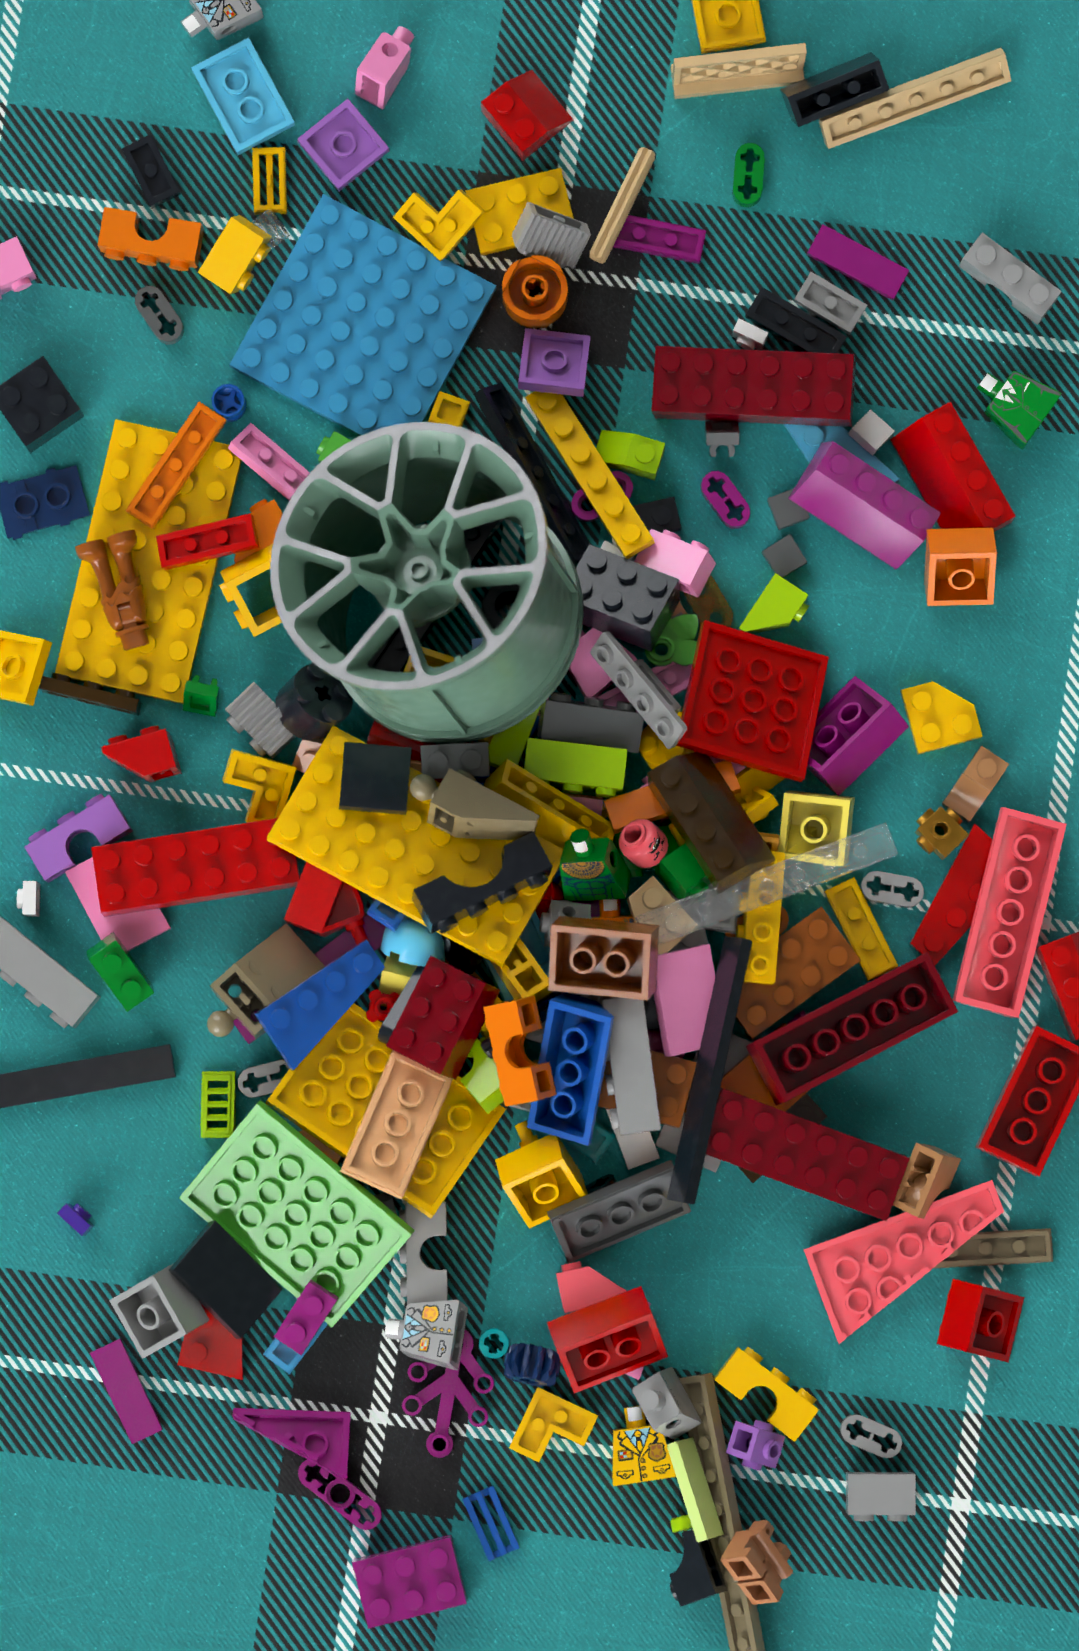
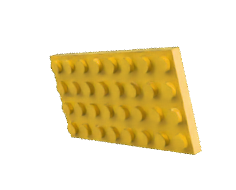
M115 419L86 542L98 539L105 541L112 575L117 587L121 579L115 559L108 545L107 537L119 532L135 530L137 543L132 549V562L136 577L140 575L141 584H143V596L147 610L145 624L149 625V629L146 630L149 644L124 651L120 637L116 638L115 633L118 631H115L110 626L101 604L102 595L94 569L89 562L82 560L55 673L69 676L73 680L91 681L104 685V687L123 689L136 694L183 704L186 681H190L219 557L164 570L161 568L156 536L228 519L242 460L228 449L229 444L214 441L153 530L128 514L125 510L177 433Z
M332 726L267 836V841L424 926L426 925L412 901L414 889L443 875L453 883L464 887L484 885L493 880L502 868L501 855L503 846L514 841L456 838L427 823L430 801L432 799L420 801L411 794L410 783L412 779L422 774L411 767L406 815L339 809L344 743H367L335 726ZM435 780L437 787H439L441 783ZM536 835L552 864L551 874L547 877L548 881L535 889H530L528 886L518 891V896L507 903L501 904L500 901L489 905L488 911L472 919L470 916L459 920V924L448 932L440 933L439 930L436 932L503 968L559 870L563 849Z

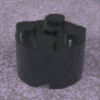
M312 662L302 667L279 690L275 704L276 709L279 707L282 714L280 720L283 726L296 737L303 740H311L312 738H325L332 726L337 727L350 714L353 698L340 680L324 672Z

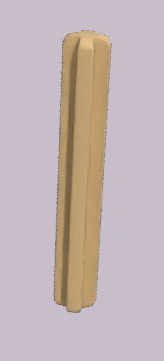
M645 147L639 148L590 250L589 256L593 261L601 264L606 262L655 160V153Z

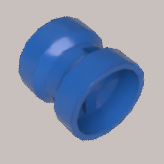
M223 384L213 392L211 400L216 413L227 419V422H235L242 418L247 406L241 389L232 384Z

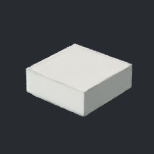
M870 409L850 430L848 435L873 456L895 431Z

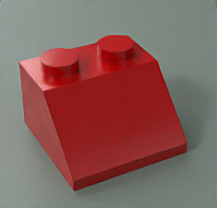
M533 70L506 81L481 101V112L522 161L573 121V118Z
M953 1279L947 1297L943 1320L939 1328L937 1344L1009 1362L1025 1297Z

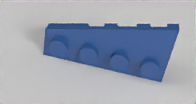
M364 940L254 1014L291 1071L302 1062L384 970L385 966L367 940Z

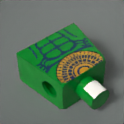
M578 829L565 842L560 859L564 900L626 899L631 872L611 839L607 837L591 838L588 830Z

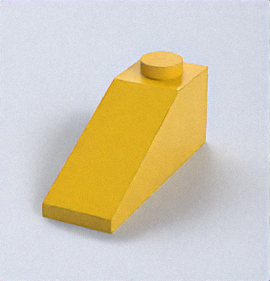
M519 938L503 968L491 962L514 999L535 996L537 1003L552 992L548 991V976L521 938Z

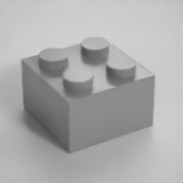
M172 1265L109 1300L142 1359L210 1321L200 1302L169 1271Z

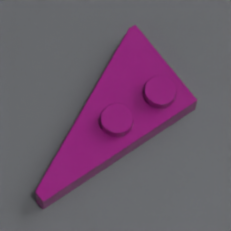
M233 1408V1420L344 1479L348 1478L350 1412Z

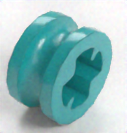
M498 1328L486 1330L479 1339V1348L488 1358L497 1359L502 1357L509 1347L507 1335ZM490 1334H498L499 1341L504 1342L502 1350L500 1351L497 1348V1353L489 1352V1346L484 1344L485 1338L488 1336L491 1339Z

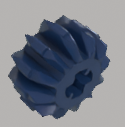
M523 1343L512 1344L509 1346L508 1353L505 1356L504 1375L522 1384L550 1387L555 1385L556 1379L559 1376L560 1357L557 1352L542 1346Z

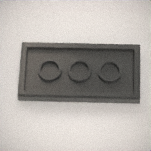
M669 1160L547 1211L567 1262H573L690 1213L689 1204L667 1199L674 1168L672 1161Z

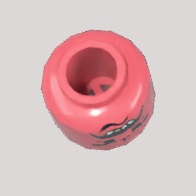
M638 819L629 823L621 832L619 849L634 865L640 868H650L656 866L665 857L668 850V839L654 823L646 819Z

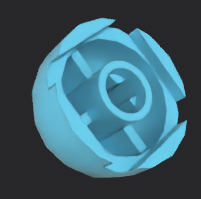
M406 916L395 932L387 927L384 930L380 950L388 957H390L392 951L400 955L398 961L416 966H426L430 956L445 961L444 941L441 934L437 932L430 934L426 926Z

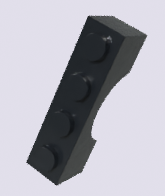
M531 832L503 846L501 855L502 868L493 880L484 885L464 887L453 883L443 875L414 889L412 901L430 934L438 930L440 933L448 932L459 924V920L470 916L471 919L476 918L488 911L489 905L500 901L501 904L507 903L518 896V891L528 886L530 889H535L548 881L547 877L551 874L552 864L535 833Z

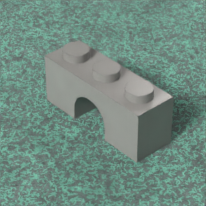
M981 233L959 265L961 269L984 286L991 284L1000 289L1011 299L1012 307L1037 325L1062 292L984 233Z
M443 1202L432 1218H429L411 1204L405 1203L406 1210H399V1217L415 1231L400 1248V1264L406 1263L407 1277H400L401 1297H407V1304L448 1300V1269H432L428 1267L422 1260L421 1248L430 1237L447 1236V1202Z

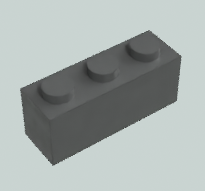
M553 692L551 697L541 705L537 728V737L539 739L628 749L627 752L639 753L644 719L630 702L617 701V706L604 705V699L585 697L584 702L571 700L572 695Z

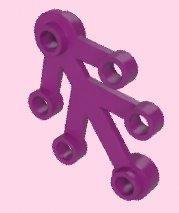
M465 1330L460 1362L475 1379V1389L482 1394L489 1393L494 1387V1379L483 1371L471 1354L474 1345L473 1338ZM424 1361L414 1362L408 1368V1376L414 1382H421L426 1379L428 1371L437 1365ZM416 1365L424 1369V1375L421 1378H415L412 1375L411 1370ZM446 1368L444 1375L416 1395L407 1396L402 1402L403 1411L407 1415L413 1416L421 1411L423 1405L441 1393L436 1428L426 1441L428 1452L437 1458L447 1456L453 1448V1439L448 1432L455 1396L467 1411L468 1420L471 1425L482 1427L488 1421L487 1410L478 1405L458 1376L459 1369L452 1370ZM481 1377H487L491 1382L490 1387L486 1390L478 1387V1380ZM409 1399H415L419 1404L418 1409L414 1412L406 1408V1402ZM476 1410L482 1411L485 1415V1419L481 1423H476L472 1419V1413ZM436 1438L445 1440L446 1447L444 1450L438 1451L433 1447V1441Z

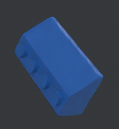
M567 992L549 1001L538 1063L550 1062L557 1095L531 1102L527 1128L587 1146L591 1145L614 1021V1016L597 1001Z

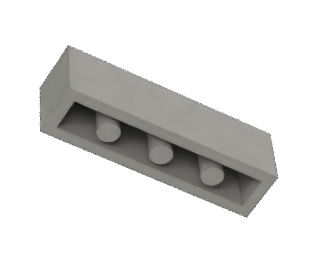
M0 916V977L12 987L19 983L27 990L24 996L38 1008L43 1003L53 1012L49 1017L64 1029L68 1024L77 1028L101 997Z
M629 998L602 1000L603 1007L614 1016L606 1062L610 1061L612 1075H605L608 1096L615 1095L616 1108L610 1109L612 1129L619 1128L620 1135L661 1130L644 1001Z

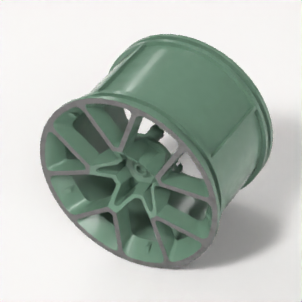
M411 422L384 427L359 436L331 453L309 473L291 497L277 527L270 563L271 587L276 609L285 630L295 645L310 661L324 672L341 681L349 695L367 715L396 734L420 742L455 744L472 742L503 732L531 715L549 698L566 675L574 659L582 632L584 613L582 590L575 566L559 539L546 525L545 514L539 496L523 469L506 451L480 434L449 424ZM435 518L429 525H417ZM503 518L522 526L526 549L525 564L472 569L470 555L465 547L463 530ZM518 584L520 590L510 611L499 627L493 629L471 596L470 590L479 587ZM358 585H361L376 596L385 611L348 654L346 647L347 613L353 592ZM462 601L480 630L483 640L471 652L462 657L460 655L455 657V661L436 668L430 667L426 662L415 627H422L426 622L445 616ZM397 627H400L415 671L389 672L369 667L367 663Z

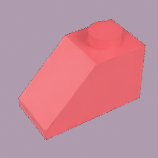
M581 1261L561 1265L562 1272L556 1273L564 1313L580 1310L627 1291L589 1266L582 1267Z

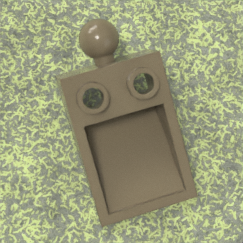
M449 768L439 787H437L433 777L427 774L415 776L410 783V791L414 798L420 801L432 799L430 801L427 823L456 838L516 840L531 832H536L540 815L475 782V777L466 771L458 770L456 772Z
M284 924L234 963L210 985L211 990L227 1009L225 1011H215L209 1016L207 1020L209 1032L216 1037H225L231 1033L234 1027V1020L237 1018L250 1034L257 1039L265 1030L260 1022H254L251 1019V1014L256 1010H262L325 967L324 964L287 924ZM239 986L242 990L241 994L238 997L230 996L229 990L231 987Z

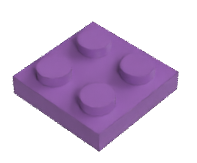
M348 98L297 139L300 146L338 191H341L390 151L386 143Z
M525 328L518 389L583 397L590 336Z

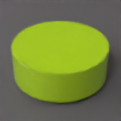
M689 1515L672 1518L670 1521L672 1533L693 1529Z

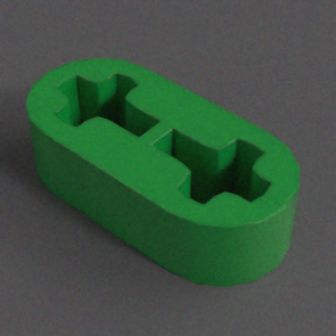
M745 143L740 146L735 156L732 194L735 202L742 207L756 205L762 195L765 156L762 148L754 143ZM747 152H753L754 158L759 159V161L753 162L752 172L746 171V161L740 158L746 157ZM745 178L751 179V189L757 192L752 193L750 199H745L744 194L738 192V189L744 188Z

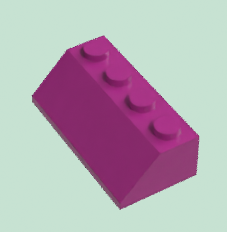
M834 441L821 443L788 498L894 569H898L924 542L927 529H932L941 514Z

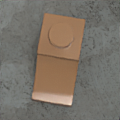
M981 746L942 805L946 808H951L958 816L970 822L1009 764Z
M916 1143L893 1206L924 1219L936 1197L945 1189L949 1190L961 1158L936 1146Z

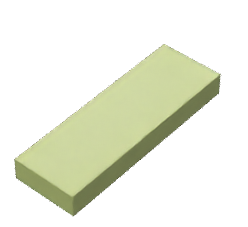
M693 1437L667 1444L696 1540L701 1542L724 1535Z

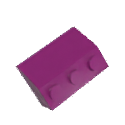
M854 676L818 712L807 769L820 782L839 796L909 726L892 703Z

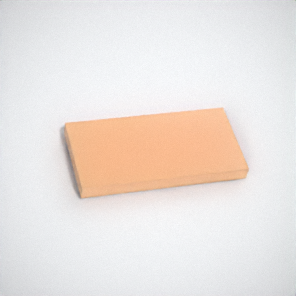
M393 1050L340 1172L402 1199L453 1079L440 1075Z

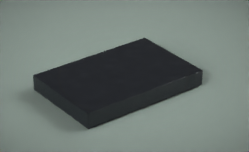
M212 1220L206 1225L169 1269L236 1339H241L283 1290L216 1220Z

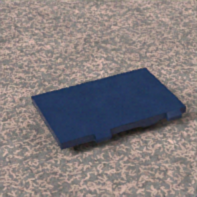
M77 465L60 470L51 468L45 470L46 474L8 484V481L0 483V512L8 539L23 538L24 534L59 524L63 527L70 525V521L90 516Z

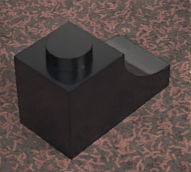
M693 1529L682 1533L684 1542L683 1558L678 1569L674 1573L669 1574L671 1579L670 1590L674 1599L679 1602L680 1607L728 1591L710 1539L698 1542Z

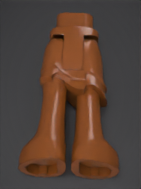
M135 530L123 531L107 537V542L121 579L117 587L103 539L89 541L75 547L79 559L89 562L94 569L102 595L101 604L110 626L115 631H118L115 633L116 638L120 637L124 651L149 644L146 633L149 625L145 624L147 610L143 596V584H141L140 575L136 577L132 562V549L137 543Z

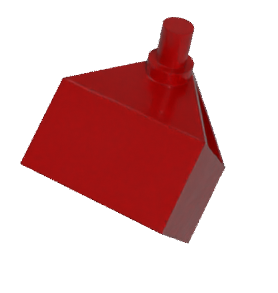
M306 862L284 920L288 924L322 937H327L346 928L347 932L351 931L356 945L364 940L370 942L363 928L365 925L363 919L365 910L358 889Z

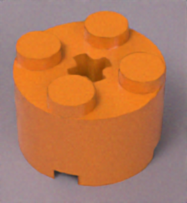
M533 255L514 262L507 269L502 281L504 308L515 322L525 327L546 328L555 322L564 312L568 300L567 279L561 267L552 259L541 255ZM536 286L540 287L541 295L537 294L535 297H531L528 289L534 290Z

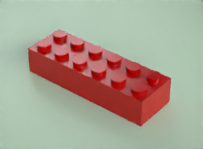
M278 818L91 847L100 911L104 917L297 887L300 879L298 859L292 853L267 841V836Z

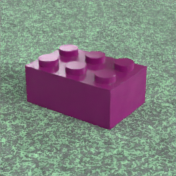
M452 1535L356 1558L352 1561L368 1629L467 1604L468 1600Z

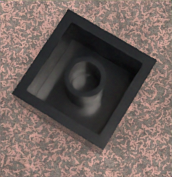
M44 356L0 385V410L30 453L84 417L81 409Z

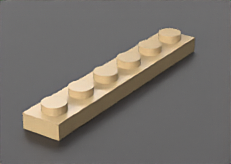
M1002 48L993 50L893 87L889 91L820 118L818 120L824 143L830 149L1008 83L1012 80L1006 54Z

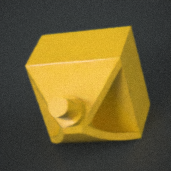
M526 1120L515 1125L521 1139L519 1143L520 1148L495 1159L503 1189L530 1229L549 1220L547 1211L588 1194L582 1173L560 1138L547 1135L538 1139V1136H533L531 1129L527 1128L528 1122Z

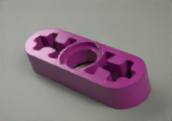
M306 1459L300 1465L298 1477L301 1483L356 1527L362 1530H370L379 1524L382 1518L380 1505L351 1481L341 1478L321 1467L319 1473L325 1479H328L329 1473L336 1477L327 1485L325 1493L318 1489L323 1485L321 1481L315 1478L310 1482L306 1479L308 1472L305 1470L306 1466L314 1467L316 1464ZM336 1484H344L349 1488L350 1497L344 1503H336L331 1498V1489ZM356 1494L362 1497L357 1502L362 1508L366 1509L370 1505L375 1509L372 1514L376 1519L373 1522L370 1520H366L365 1523L359 1520L361 1513L355 1508L352 1509L351 1514L345 1510V1508L352 1504Z

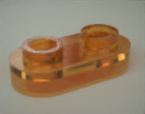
M711 575L704 586L706 592L700 595L699 598L683 592L694 614L698 616L700 624L704 620L711 622L710 615L712 613H719L722 616V621L718 624L727 627L731 626L733 621L732 609Z

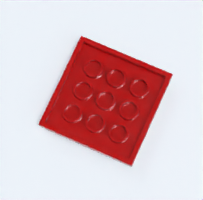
M704 620L700 626L681 716L682 721L687 725V731L676 746L794 781H803L806 775L829 657Z

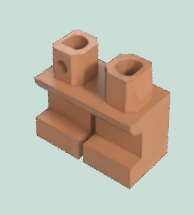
M768 1520L754 1521L749 1530L737 1531L720 1558L723 1565L734 1580L738 1581L737 1584L753 1605L779 1602L784 1592L779 1585L783 1579H786L793 1573L792 1568L787 1563L791 1551L781 1542H772L770 1538L774 1528Z

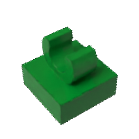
M195 675L192 681H186L183 711L215 717L219 700L217 679L213 678L211 685L199 683L200 675Z

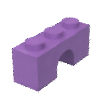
M102 794L93 797L85 803L87 807L85 810L78 814H75L74 811L69 812L57 820L58 826L49 832L46 829H42L28 838L30 843L24 846L44 881L49 883L64 874L65 871L77 866L69 852L70 842L77 834L83 832L92 833L97 837L101 845L113 844L133 832L110 794L106 797Z

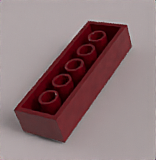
M656 346L651 411L657 419L852 427L856 372L854 354Z
M927 952L745 1047L777 1106L957 1013L958 1010Z
M721 1087L706 1155L885 1221L888 1219L910 1159L899 1153Z

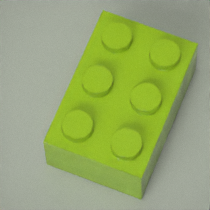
M528 738L524 769L552 787L562 788L563 793L582 795V791L596 792V797L610 799L615 797V795H622L628 749Z

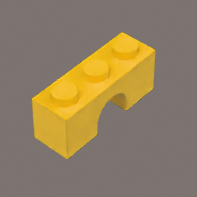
M747 1346L744 1351L737 1347L713 1379L740 1400L743 1399L750 1389L756 1386H765L771 1389L776 1398V1405L767 1421L795 1442L819 1411L813 1405L817 1399L803 1388H800L798 1392L787 1385L790 1378L776 1367L771 1372L760 1364L763 1357Z

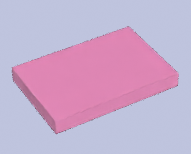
M93 857L65 871L101 940L114 932L127 951H130L171 929L160 908L104 917L100 911Z
M702 944L658 955L654 1000L664 1056L671 1057L700 1050L716 977L710 944Z

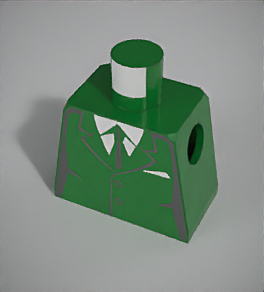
M1013 371L1005 383L988 372L977 387L978 390L993 399L984 412L986 416L1022 450L1062 394L1017 371Z

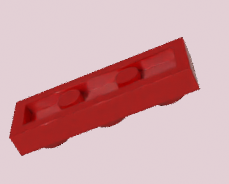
M251 513L156 536L161 568L164 570L260 548L254 516Z

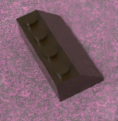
M699 752L678 755L647 772L649 788L718 894L776 861L771 850L709 755Z

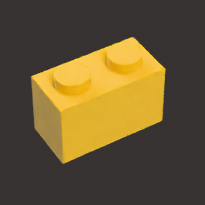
M241 215L233 216L228 221L198 273L229 294L239 292L240 289L244 291L254 277V274L251 273L253 267L257 262L262 263L268 255L271 247L267 244L272 236Z

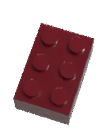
M430 956L386 1046L440 1075L456 1080L485 1022L483 1007L494 1004L500 989L443 960Z

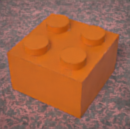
M993 528L927 529L924 573L927 606L993 605L997 558Z

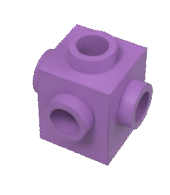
M755 1419L754 1425L735 1421L726 1453L743 1459L741 1465L761 1471L762 1465L776 1469L785 1436L773 1432L774 1426Z

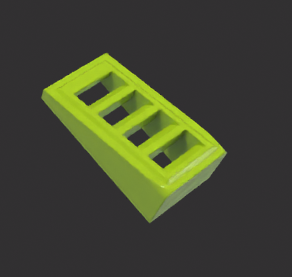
M202 1071L201 1138H229L236 1129V1071ZM209 1081H228V1088H209ZM209 1094H228V1101H209ZM209 1108H228L227 1114H209ZM209 1121H227V1128H209Z

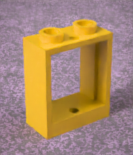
M273 544L220 571L224 583L220 584L219 587L228 603L233 600L235 601L239 609L233 613L242 630L249 627L253 637L277 626L282 621L276 606L252 617L236 586L270 569Z

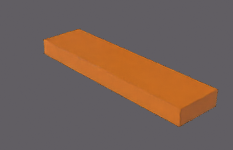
M198 402L125 511L154 530L226 424L227 419L201 402Z
M725 760L714 764L733 794L741 793L732 763ZM649 786L603 800L614 834L622 832L629 823L638 819H646L653 822L668 817Z

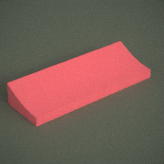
M1006 807L1000 808L953 996L954 1002L1009 1018H1019L1067 824Z

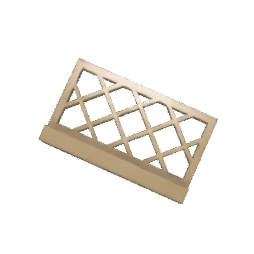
M806 43L674 58V62L670 67L674 99L783 87L804 80L803 68L807 54Z

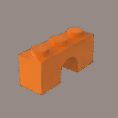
M104 207L97 246L100 252L105 253L104 256L106 258L124 260V256L137 258L138 263L149 266H156V262L168 263L169 268L178 271H188L189 267H198L204 234L202 223L169 218L165 234L157 240L149 241L138 235L140 219L137 212Z
M535 996L504 1001L483 1007L485 1025L489 1031L493 1049L492 1056L496 1063L500 1081V1092L503 1096L505 1107L538 1101L557 1095L550 1062L534 1063L526 1056L524 1051L526 1035L529 1032L542 1029Z

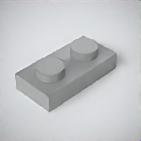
M810 272L794 299V303L848 335L851 334L867 308V304L813 272Z

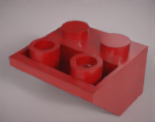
M159 726L144 728L140 730L141 736L127 738V735L110 738L107 740L108 745L101 747L102 753L110 761L148 782L182 774L172 736L166 729H160Z

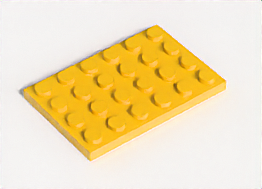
M353 1003L302 1062L292 1071L289 1068L266 1101L268 1106L344 1159L347 1156L389 1056L393 1051L378 1039L382 1022L379 1020L370 1022L366 1018V1011ZM459 1076L456 1080L453 1079L402 1198L429 1218L434 1216L506 1110L503 1106L498 1105L487 1114L460 1081L462 1078Z

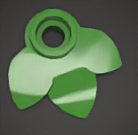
M683 614L673 619L670 618L652 652L645 650L648 661L660 667L667 666L672 662L682 666L692 665L697 641H694L698 630V616L696 614ZM664 645L668 652L664 656L657 655L655 652L657 646Z

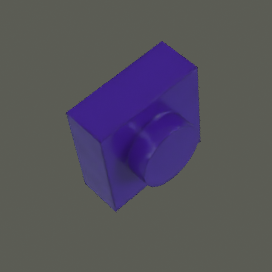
M66 1203L57 1213L81 1236H85L94 1227L89 1221L92 1215L78 1203L74 1207L70 1203Z

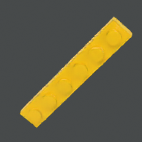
M534 391L526 396L525 399L623 556L629 559L655 544L653 537L563 395Z

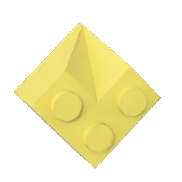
M792 790L785 792L778 852H784L785 860L844 867L848 864L855 798Z

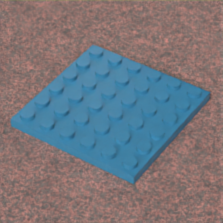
M323 194L229 366L358 436L392 425L424 422L439 391H441L493 296L496 285L445 258L442 261L438 260L425 247Z

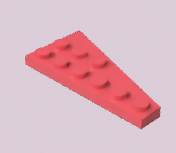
M993 1180L933 1201L924 1219L903 1212L889 1217L887 1221L881 1220L803 1249L838 1344L843 1342L874 1315L1004 1212Z

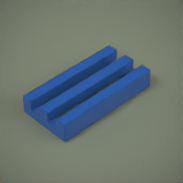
M494 1485L462 1498L488 1561L520 1548ZM490 1494L510 1541V1544L507 1546L503 1544L484 1496ZM475 1500L480 1505L498 1549L493 1552L472 1502Z

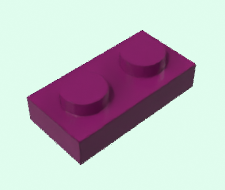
M310 1280L274 1335V1338L302 1355L339 1297L313 1280Z

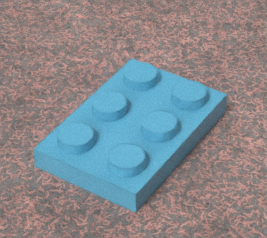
M249 37L191 67L195 78L237 155L295 126L292 116Z

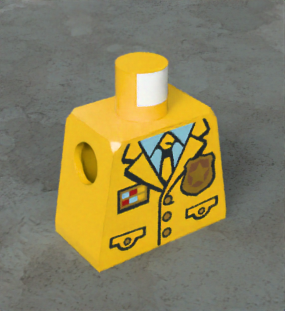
M640 1405L624 1408L626 1428L613 1430V1486L676 1477L664 1435L654 1431L650 1424H646L645 1414Z

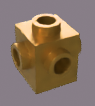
M939 807L935 812L929 808L916 821L920 825L915 831L919 836L916 842L928 854L934 851L941 860H944L969 835L960 826L963 822L962 819L951 808L945 811L942 807ZM936 826H939L944 830L943 836H940L935 832Z

